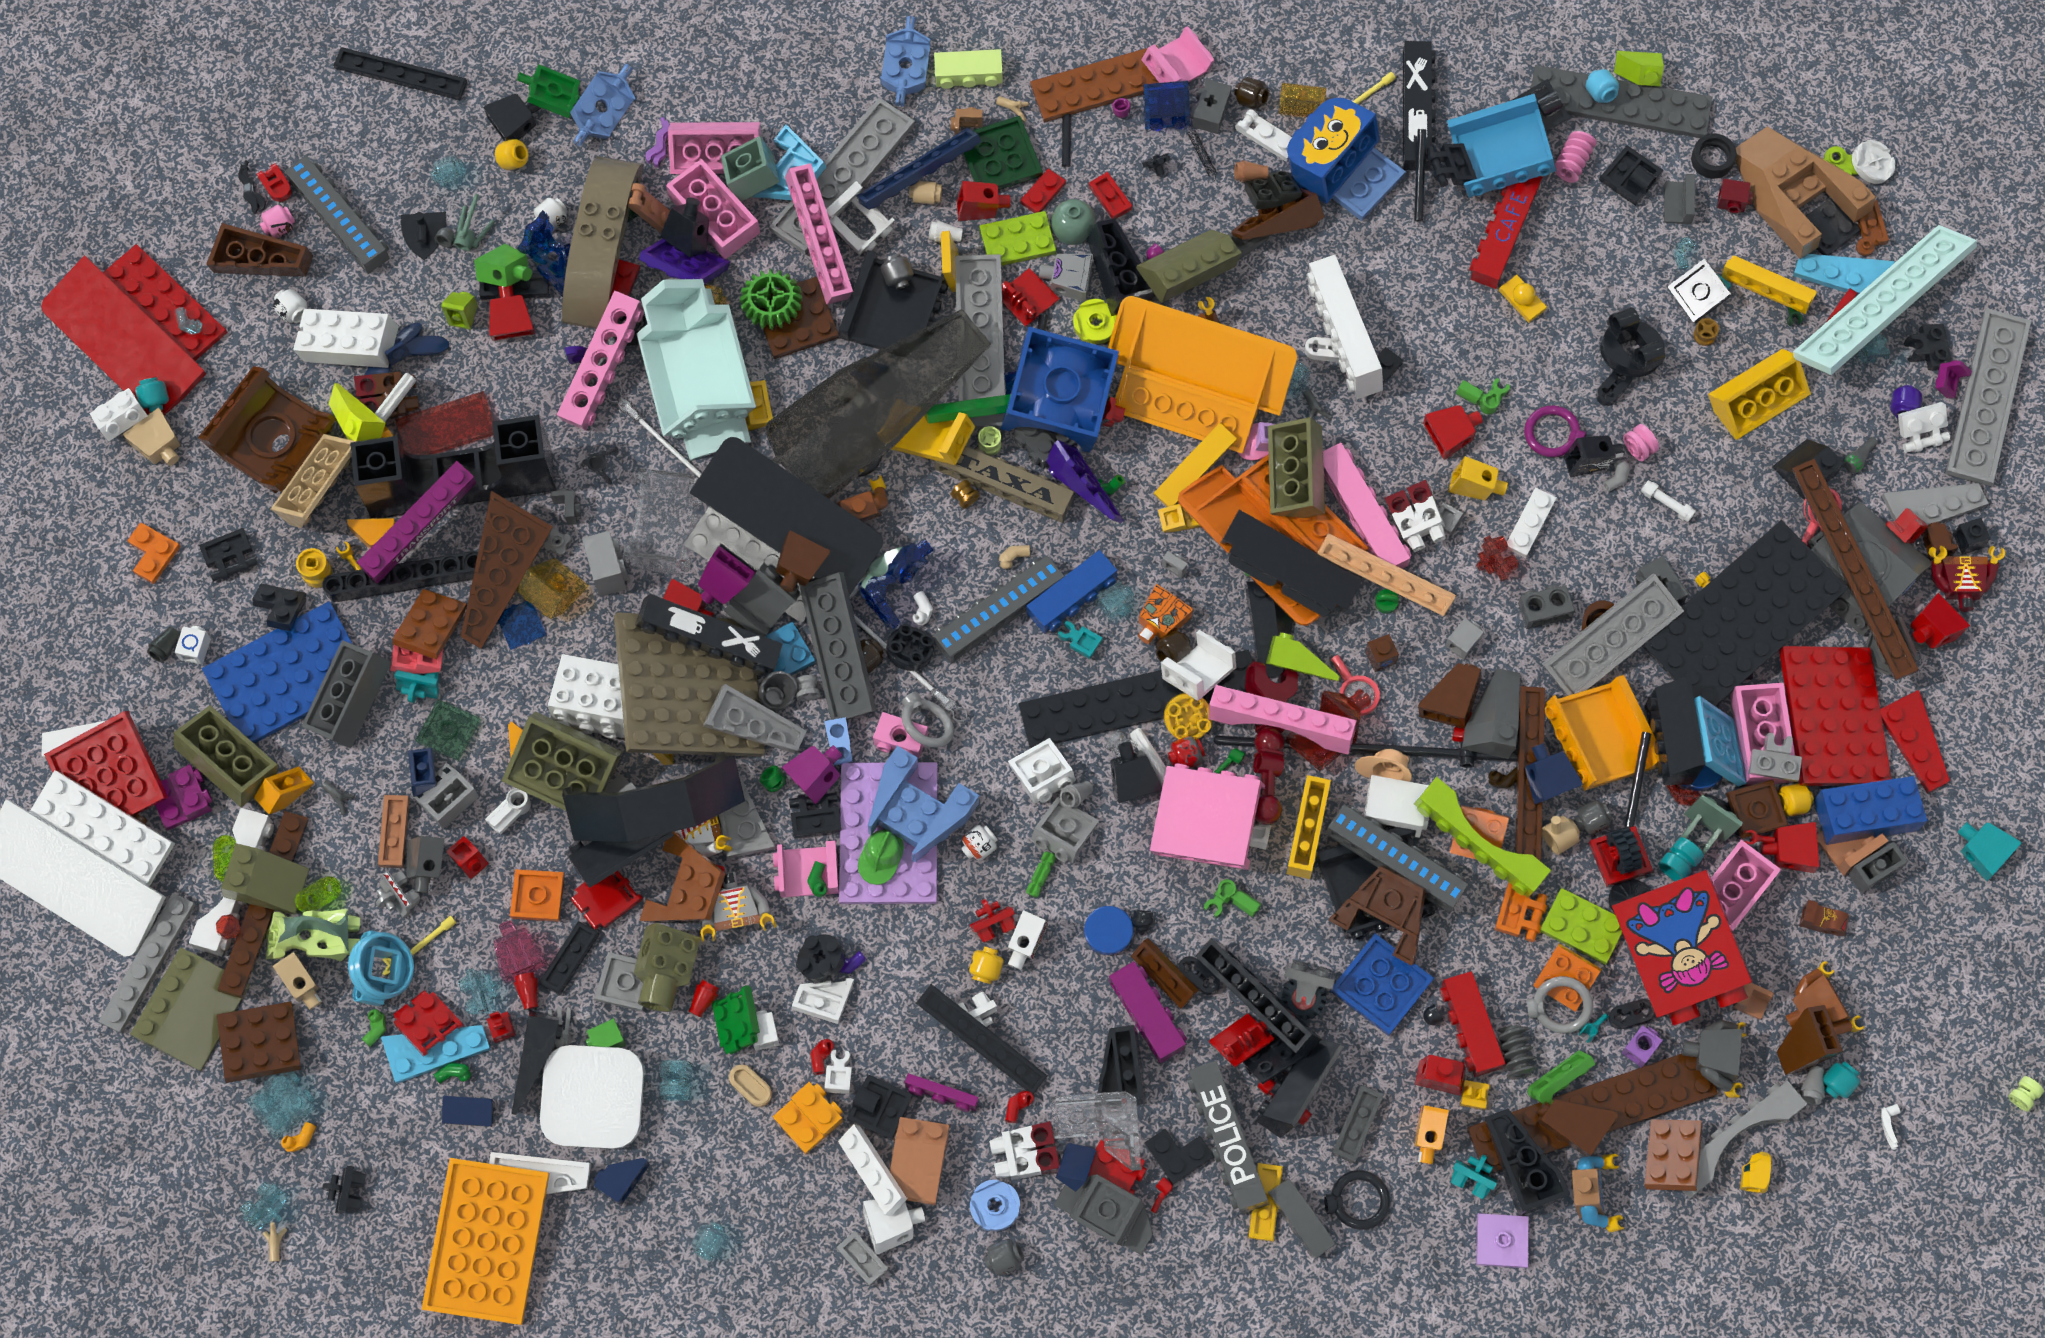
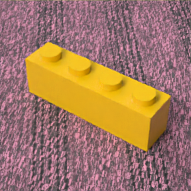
M1310 775L1306 777L1286 873L1288 875L1306 879L1311 878L1331 780Z

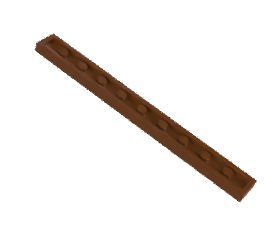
M1815 459L1792 468V472L1895 681L1918 672L1919 669Z

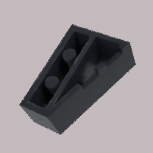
M1134 1025L1109 1028L1103 1058L1104 1062L1099 1077V1087L1094 1106L1097 1110H1106L1147 1104L1138 1031Z

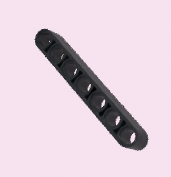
M470 551L398 563L384 577L387 579L382 584H377L363 570L332 574L323 580L322 588L331 601L341 602L472 580L475 568H470V566L477 561L478 552ZM457 566L455 571L447 572L449 567ZM427 570H434L431 575L424 576ZM404 574H410L408 579H400ZM357 582H363L362 586L354 588ZM333 586H340L337 591H330Z

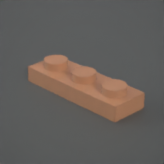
M384 795L378 856L379 867L404 868L409 796Z

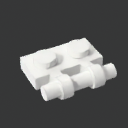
M1943 402L1898 414L1900 435L1903 438L1910 437V442L1903 444L1905 453L1910 451L1919 452L1923 448L1932 445L1937 447L1942 445L1943 442L1950 440L1948 432L1940 433L1939 428L1948 426L1946 404ZM1929 432V437L1920 439V434Z

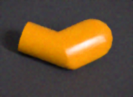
M305 1122L300 1134L292 1137L285 1136L281 1141V1146L287 1152H295L306 1148L316 1126Z

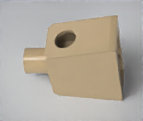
M159 408L123 433L127 442L154 465L162 459L168 466L174 465L179 460V456L174 450L181 444Z

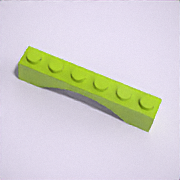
M1438 777L1429 784L1415 801L1414 805L1417 806V810L1423 816L1430 817L1436 822V826L1441 831L1451 834L1458 845L1468 848L1473 852L1474 857L1480 863L1490 866L1497 877L1507 880L1512 884V888L1518 894L1525 895L1528 898L1550 873L1551 870L1533 855L1505 851L1482 838L1464 817L1456 792Z

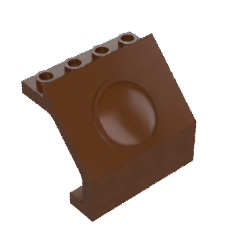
M253 366L202 431L198 439L223 461L274 493L282 492L323 434L327 435L332 430L336 418L331 413L317 411L270 379L268 377L270 373L267 370ZM280 435H288L290 438L286 446L274 452L272 445L275 439Z

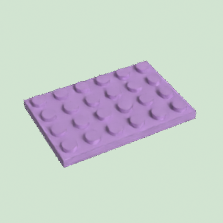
M918 762L917 769L908 781V783L936 800L937 762ZM885 763L841 764L840 821L842 830L840 831L839 904H937V845L917 862H913L912 852L915 847L903 840V855L892 878L886 883L879 885L869 884L863 880L859 874L858 861L864 845L870 837L868 834V823ZM878 825L874 832L884 830V828Z

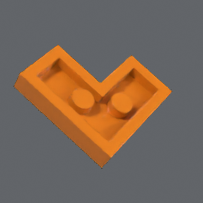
M141 522L127 540L130 545L145 553L133 569V572L152 584H155L181 547L177 542Z

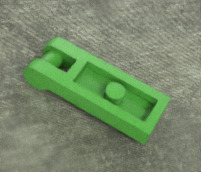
M1578 1050L1532 1083L1527 1089L1529 1097L1538 1100L1542 1104L1545 1101L1549 1103L1556 1092L1568 1087L1570 1082L1578 1076L1586 1074L1595 1065L1592 1056Z

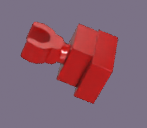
M499 1011L489 1014L490 1018L487 1019V1023L495 1043L516 1036L508 1011L501 1014Z

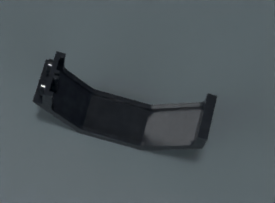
M725 752L715 753L714 763L676 780L623 792H574L572 786L563 788L562 792L574 841H635L698 826L745 802L735 756L726 757Z

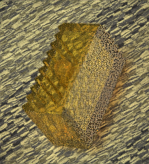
M1282 83L1278 113L1308 117L1309 114L1314 113L1325 102L1327 88Z

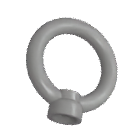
M916 691L908 694L901 703L904 706L901 716L902 723L906 732L915 741L927 747L938 748L947 745L952 740L954 735L953 722L942 707L934 702L921 699ZM921 709L934 713L944 725L945 731L943 736L931 738L919 732L912 723L911 714Z
M1566 976L1554 977L1545 981L1538 988L1534 998L1527 999L1529 1018H1537L1544 1027L1553 1032L1572 1033L1581 1029L1590 1020L1593 1012V999L1587 987L1580 981ZM1566 986L1580 994L1583 1000V1011L1578 1019L1571 1023L1563 1024L1551 1020L1546 1015L1544 998L1551 989Z

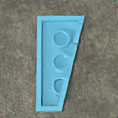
M1807 254L1801 259L1798 258L1793 276L1843 292H1847L1851 288L1858 292L1857 295H1859L1890 268L1895 261Z

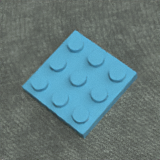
M1701 696L1694 698L1705 765L1738 787L1747 784L1734 719Z

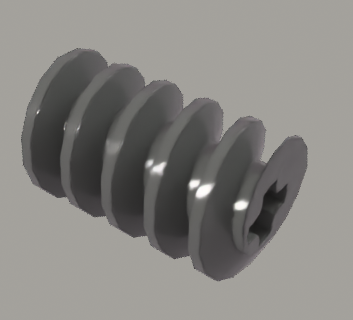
M1514 1025L1497 1030L1503 1033L1499 1036V1041L1504 1042L1501 1045V1050L1507 1052L1503 1055L1504 1061L1508 1062L1504 1066L1505 1070L1511 1071L1507 1074V1079L1509 1080L1531 1076V1071L1537 1069L1536 1065H1529V1062L1535 1059V1056L1527 1055V1052L1532 1050L1533 1046L1525 1045V1042L1531 1040V1037L1523 1036V1033L1528 1031L1529 1027Z

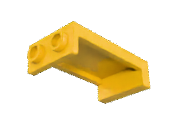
M897 399L878 437L888 449L956 465L975 425L967 414L960 412L955 420L929 424L923 415L922 409L909 407L902 399Z

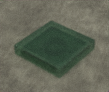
M438 699L415 741L459 762L481 719Z

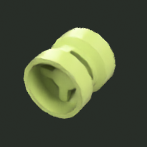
M993 426L981 429L978 434L979 449L983 450L988 456L996 455L1001 449L1000 431Z
M2024 1076L2018 1083L2019 1087L2013 1089L2008 1098L2021 1110L2029 1112L2034 1106L2033 1101L2041 1097L2044 1089L2035 1080Z

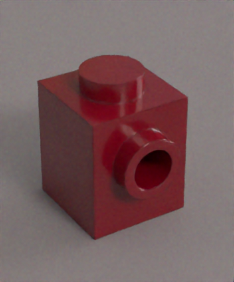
M1723 178L1719 188L1717 208L1725 209L1730 213H1744L1746 206L1752 203L1753 192H1750V183Z

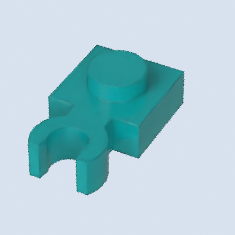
M1066 621L1065 627L1070 632L1064 634L1059 631L1058 637L1063 641H1072L1070 644L1071 649L1091 659L1103 638L1084 626L1077 631L1073 623Z

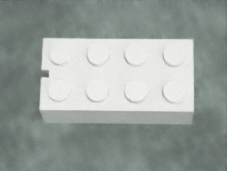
M304 309L299 326L302 332L298 331L293 350L304 362L388 368L389 361L385 351L394 346L399 326L389 314Z

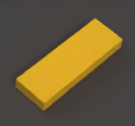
M1257 1164V1172L1269 1205L1251 1212L1248 1236L1250 1239L1274 1241L1278 1208L1267 1192L1281 1183L1283 1166Z

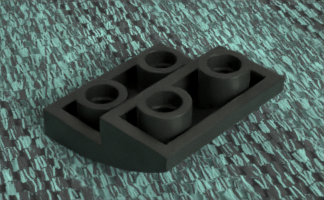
M1286 171L1268 173L1267 181L1262 179L1245 181L1244 190L1255 209L1278 207L1290 203L1302 195L1292 175Z

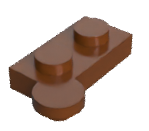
M1875 200L1872 211L1857 220L1862 239L1857 242L1856 250L1862 256L1871 255L1875 246L1886 245L1889 241L1878 200Z

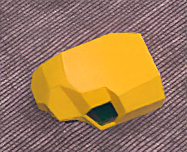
M1767 1152L1754 1154L1749 1162L1742 1167L1741 1190L1755 1193H1766L1768 1191L1771 1172L1770 1154Z

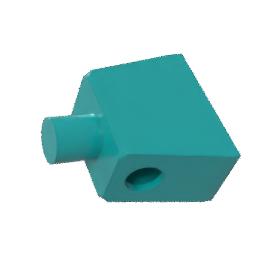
M1966 822L1957 832L1968 841L1960 852L1986 881L1996 873L2021 844L2019 840L1989 822H1986L1979 831Z

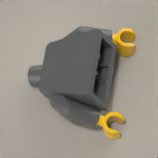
M1719 1020L1706 1026L1700 1032L1698 1042L1684 1041L1682 1055L1696 1057V1070L1700 1071L1703 1077L1725 1091L1728 1098H1739L1740 1095L1735 1093V1088L1739 1089L1743 1086L1741 1083H1733L1732 1081H1736L1739 1076L1741 1040L1747 1036V1034L1742 1033L1740 1028L1745 1027L1746 1024L1744 1022L1736 1024Z

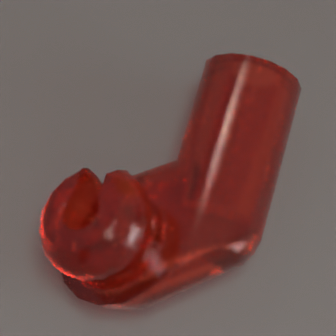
M1665 785L1675 802L1680 805L1691 806L1701 796L1696 790H1683L1679 785Z

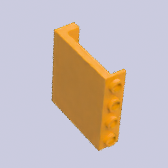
M1625 675L1616 677L1609 684L1559 699L1554 695L1545 703V714L1550 719L1555 729V735L1561 742L1567 758L1582 780L1583 785L1581 786L1584 791L1634 775L1642 732L1652 733L1644 772L1658 767L1660 762L1659 755H1656L1654 749L1656 738Z

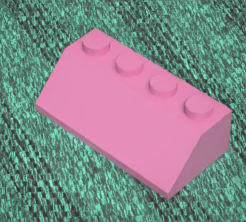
M760 122L670 123L668 128L670 174H681L700 159L715 174H724L721 155L761 136Z

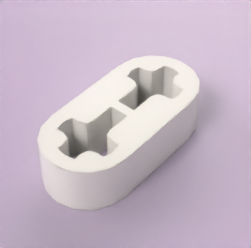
M1312 337L1306 341L1304 350L1308 358L1332 362L1340 360L1339 355L1334 354L1330 343L1332 338ZM1313 344L1318 345L1319 349L1317 352H1313Z

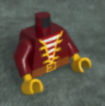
M1940 546V553L1936 555V549L1931 547L1929 555L1934 558L1931 562V579L1940 592L1945 594L1946 600H1958L1959 611L1974 610L1973 600H1979L1984 593H1987L1996 579L2000 565L1998 560L2003 559L2005 556V550L2002 547L2000 554L1997 556L1993 555L1995 547L1991 546L1988 553L1991 556V560H1988V557L1946 556L1947 550L1943 546Z

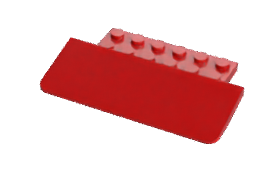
M137 244L104 272L84 255L43 299L41 304L43 313L123 391L129 388L137 399L135 388L140 385L139 381L154 377L163 381L169 396V402L164 404L163 410H161L164 416L180 403L206 375L205 371L195 361L228 333L219 322ZM149 408L144 409V411L149 415Z

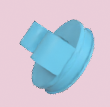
M372 930L365 932L361 936V939L352 948L348 960L349 975L354 984L353 1000L373 1006L384 1005V1000L396 997L408 988L414 975V960L409 947L402 939L391 933ZM374 957L383 959L391 957L389 979L372 976Z

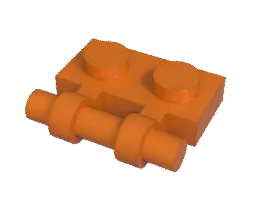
M1508 883L1494 930L1518 937L1520 930L1524 929L1527 931L1525 940L1535 942L1537 934H1540L1542 926L1540 922L1542 915L1547 910V895L1539 893L1535 901L1530 899V896L1527 898L1525 895L1518 894L1512 888L1513 885ZM1527 908L1533 911L1531 921L1524 919Z

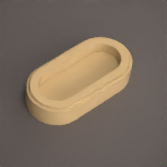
M737 1065L730 1071L729 1080L731 1085L749 1103L755 1107H763L770 1102L772 1091L769 1085L747 1065Z

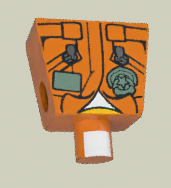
M1156 584L1139 615V624L1144 628L1138 637L1144 643L1150 644L1155 636L1162 638L1171 631H1178L1192 618L1193 608Z

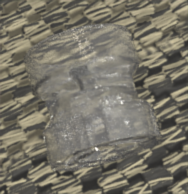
M1118 729L1108 738L1104 748L1109 752L1113 751L1116 753L1117 758L1120 757L1119 744L1132 742L1134 751L1138 745L1133 740H1127L1125 733Z

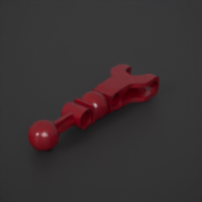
M1253 661L1246 671L1245 689L1247 693L1287 703V700L1298 690L1297 671L1287 669L1279 675L1278 682L1275 683L1267 676L1265 664ZM1255 724V733L1257 734L1254 745L1257 752L1254 754L1253 770L1255 773L1261 774V781L1265 785V789L1261 788L1255 820L1263 825L1277 822L1282 813L1281 803L1275 797V777H1279L1284 768V752L1281 751L1285 742L1284 736L1281 733L1285 729Z

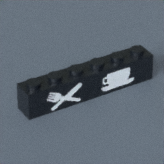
M1432 41L1404 42L1403 170L1416 171L1418 129L1427 130L1425 171H1430L1431 167L1427 159V148L1432 146V143H1435L1436 130L1432 129V123H1435L1436 110L1432 109V103H1435L1436 90H1432V83L1435 84L1436 71L1432 70V64H1435L1436 56L1435 50H1432Z
M652 594L643 599L635 624L645 633H657L664 636V639L669 642H681L686 644L688 649L705 651L712 658H724L736 667H748L753 669V673L762 676L768 675L775 670L782 648V643Z

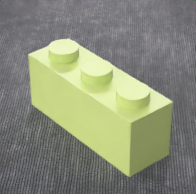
M1001 49L934 53L936 87L949 89L953 86H964L970 88L975 85L996 86L1003 83Z

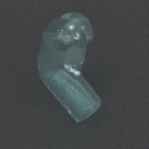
M1689 237L1680 239L1673 250L1678 270L1689 267L1686 254L1695 247L1694 240Z
M184 307L175 309L174 312L180 330L192 335L201 332L202 323L200 320L188 319L187 311Z

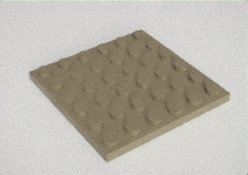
M617 612L614 615L626 752L715 755V753L725 752V756L761 757L765 754L764 744L703 727L712 705L724 684L759 703L757 674L752 672L753 669L745 666L736 667L729 660L712 658L707 652L688 649L686 644L681 642H669L664 639V636L657 633H645L640 627L635 626L639 614ZM716 618L729 624L735 625L737 627L743 628L734 619Z

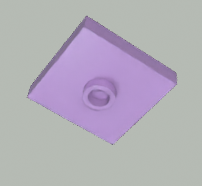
M1478 1213L1476 1265L1528 1268L1529 1216Z

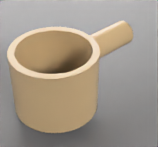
M1554 816L1551 818V823L1542 828L1543 839L1556 855L1579 843V829L1570 818Z

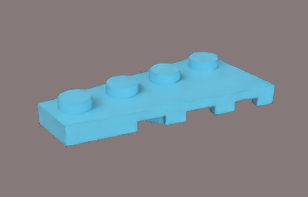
M483 1025L456 1028L445 1037L446 1040L441 1043L439 1041L427 1051L428 1054L424 1057L403 1034L381 1037L396 1084L445 1067L449 1063H455L491 1050ZM436 1037L432 1038L430 1041H428L426 1044H424L423 1047H425L426 1045H428V1044H429L431 1041H433Z

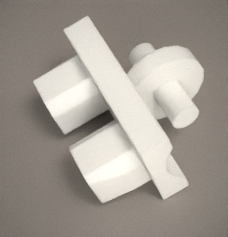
M980 992L972 997L976 1009L968 1012L963 1002L958 1004L984 1026L987 1027L993 1024L991 1017L984 1018L997 1012V1005L994 1000L990 1001L984 992Z

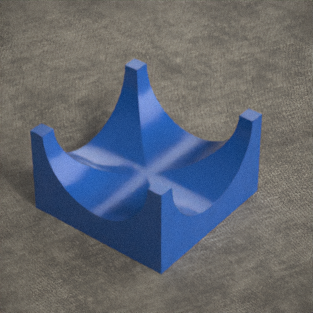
M1028 327L1021 346L1018 368L1001 430L1010 431L1017 427L1049 430L1072 439L1079 444L1081 451L1090 453L1098 438L1119 351Z

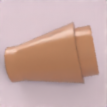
M1241 160V162L1235 163L1234 178L1235 180H1240L1241 183L1255 179H1267L1268 166Z

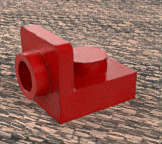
M465 836L446 851L450 858L470 879L488 865L487 860Z

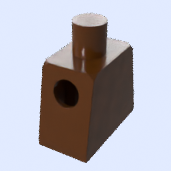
M790 530L784 540L776 572L784 576L780 587L785 591L793 592L797 583L806 586L825 561L830 550Z

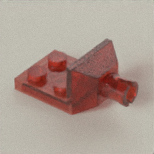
M1358 689L1350 698L1341 693L1324 691L1321 697L1320 710L1318 711L1356 720L1352 746L1358 737L1360 712L1371 704L1369 695L1365 693L1361 697L1364 693L1362 689ZM1291 732L1286 736V743L1319 771L1342 754L1325 749L1316 742L1295 732Z

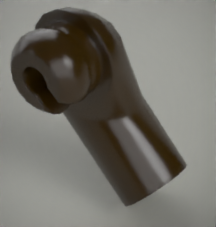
M1517 766L1507 775L1501 774L1497 770L1491 771L1488 775L1489 783L1496 788H1511L1517 782Z

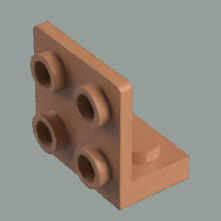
M1823 831L1817 834L1819 846L1843 876L1848 874L1855 865L1884 848L1888 842L1882 833L1876 838L1872 835L1865 839L1826 845Z

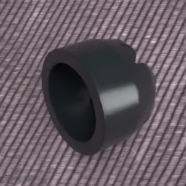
M1435 1004L1429 1006L1424 1011L1423 1018L1427 1024L1438 1025L1444 1021Z

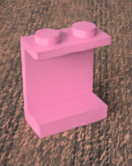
M1187 26L1178 39L1159 49L1155 44L1148 47L1142 61L1169 94L1208 72L1214 62V58L1199 41L1197 35Z
M826 841V847L783 850L782 844L777 845V853H773L774 867H778L779 876H774L775 891L780 892L781 898L814 895L807 883V879L815 861L826 865L821 876L827 886L826 894H839L837 846L835 841Z

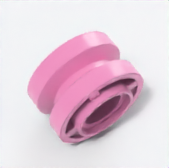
M1643 424L1637 425L1633 428V431H1629L1623 436L1626 448L1638 461L1646 460L1649 454L1652 455L1659 450V444L1654 434Z

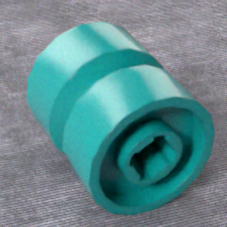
M1679 837L1670 848L1671 852H1667L1659 861L1658 867L1673 881H1678L1691 874V868L1696 867L1701 862L1704 854L1693 842Z

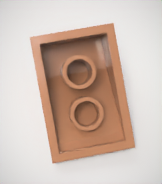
M900 1117L890 1173L907 1197V1201L936 1205L949 1140V1125Z

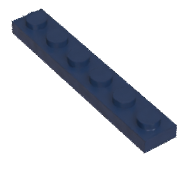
M969 128L963 130L856 195L858 202L868 210L877 208L883 201L897 196L901 190L916 184L919 179L936 172L939 167L954 161L960 154L972 150L975 145L981 142L979 135Z

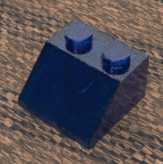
M1188 80L1143 84L1142 109L1145 130L1159 131L1169 127L1182 129L1190 125Z

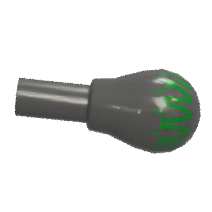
M1870 437L1862 447L1848 454L1844 459L1845 469L1851 473L1861 471L1865 466L1869 452L1878 443L1874 437Z

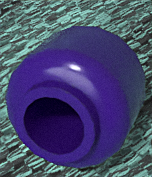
M1904 385L1895 389L1890 403L1892 414L1898 418L1900 413L1921 408L1922 393L1911 385Z

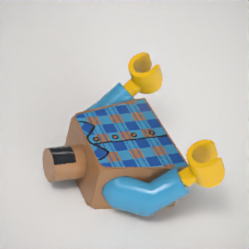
M1604 1154L1602 1156L1582 1157L1578 1161L1577 1170H1572L1574 1204L1579 1218H1582L1586 1224L1602 1228L1606 1227L1609 1232L1623 1230L1624 1227H1620L1618 1221L1623 1220L1621 1215L1607 1217L1604 1213L1601 1168L1607 1170L1619 1167V1165L1615 1166L1613 1164V1157H1618V1155Z

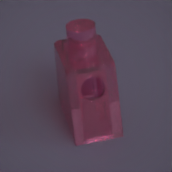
M511 920L499 925L503 937L494 940L493 943L500 975L505 984L515 980L514 976L530 973L548 965L547 960L526 928L516 930Z

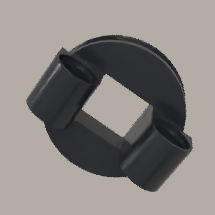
M1633 307L1626 308L1609 316L1607 320L1609 327L1601 341L1600 352L1603 360L1612 370L1628 377H1643L1653 373L1663 364L1665 346L1662 337L1653 327L1640 321L1639 315ZM1635 340L1639 348L1634 350L1632 358H1630L1621 344Z

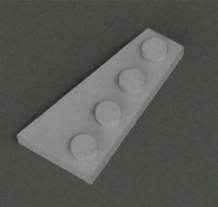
M1979 483L1889 492L1882 495L1894 521L1906 508H1909L1927 525L1934 522L1942 523L1984 508L1989 504Z
M727 684L721 687L703 724V727L791 753L798 751L807 732L805 729Z
M740 774L739 777L745 802L719 814L723 835L731 837V840L725 843V845L732 847L730 852L726 851L728 859L775 849Z

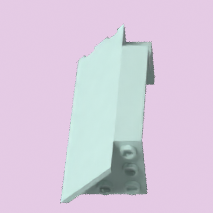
M703 279L662 280L641 298L647 325L637 333L663 436L683 437L690 460L716 453L724 440L729 437H737L745 443H750L751 439L745 417L756 408L729 304L715 305L711 288L705 289Z

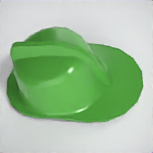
M886 829L878 830L870 835L858 861L859 874L863 880L874 885L884 884L889 881L896 872L903 855V840Z

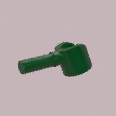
M1787 307L1789 313L1786 319L1787 324L1792 326V317H1796L1799 325L1803 320L1802 314L1793 308Z

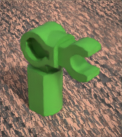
M1497 378L1494 380L1491 390L1484 394V391L1463 380L1456 391V395L1474 405L1478 404L1484 414L1491 415L1496 412L1502 397L1507 395L1510 385L1507 384L1504 389L1498 388L1497 385L1500 379Z
M1225 879L1219 883L1218 889L1213 894L1215 896L1214 899H1210L1205 903L1204 910L1207 911L1210 906L1215 905L1218 910L1215 912L1214 917L1218 918L1222 914L1224 903L1227 904L1232 899V903L1251 917H1254L1262 904L1243 890L1239 892L1232 880Z

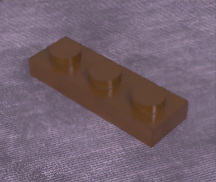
M1149 938L1143 940L1131 955L1135 962L1144 968L1145 972L1180 1009L1185 1007L1199 991Z

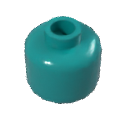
M157 377L139 381L140 385L135 388V392L143 409L149 408L150 413L157 408L163 410V405L169 402L165 383L158 380Z
M1845 1061L1842 1064L1836 1062L1823 1076V1081L1826 1085L1824 1090L1835 1099L1838 1096L1847 1099L1860 1085L1858 1077L1860 1073Z

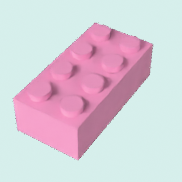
M702 159L666 185L668 196L676 206L686 204L687 198H696L700 201L698 211L709 218L708 242L724 259H727L760 234L758 220Z
M1784 684L1735 686L1730 699L1747 783L1744 786H1752L1773 780L1774 784L1792 783L1793 781L1748 774L1751 751L1753 749L1763 750L1766 734L1773 733L1775 736L1774 742L1778 746H1782L1783 740L1788 736L1792 737ZM1792 741V748H1791V753H1790V755H1794V756H1795L1794 746H1793V741Z
M1740 840L1711 877L1733 931L1781 870L1743 840Z

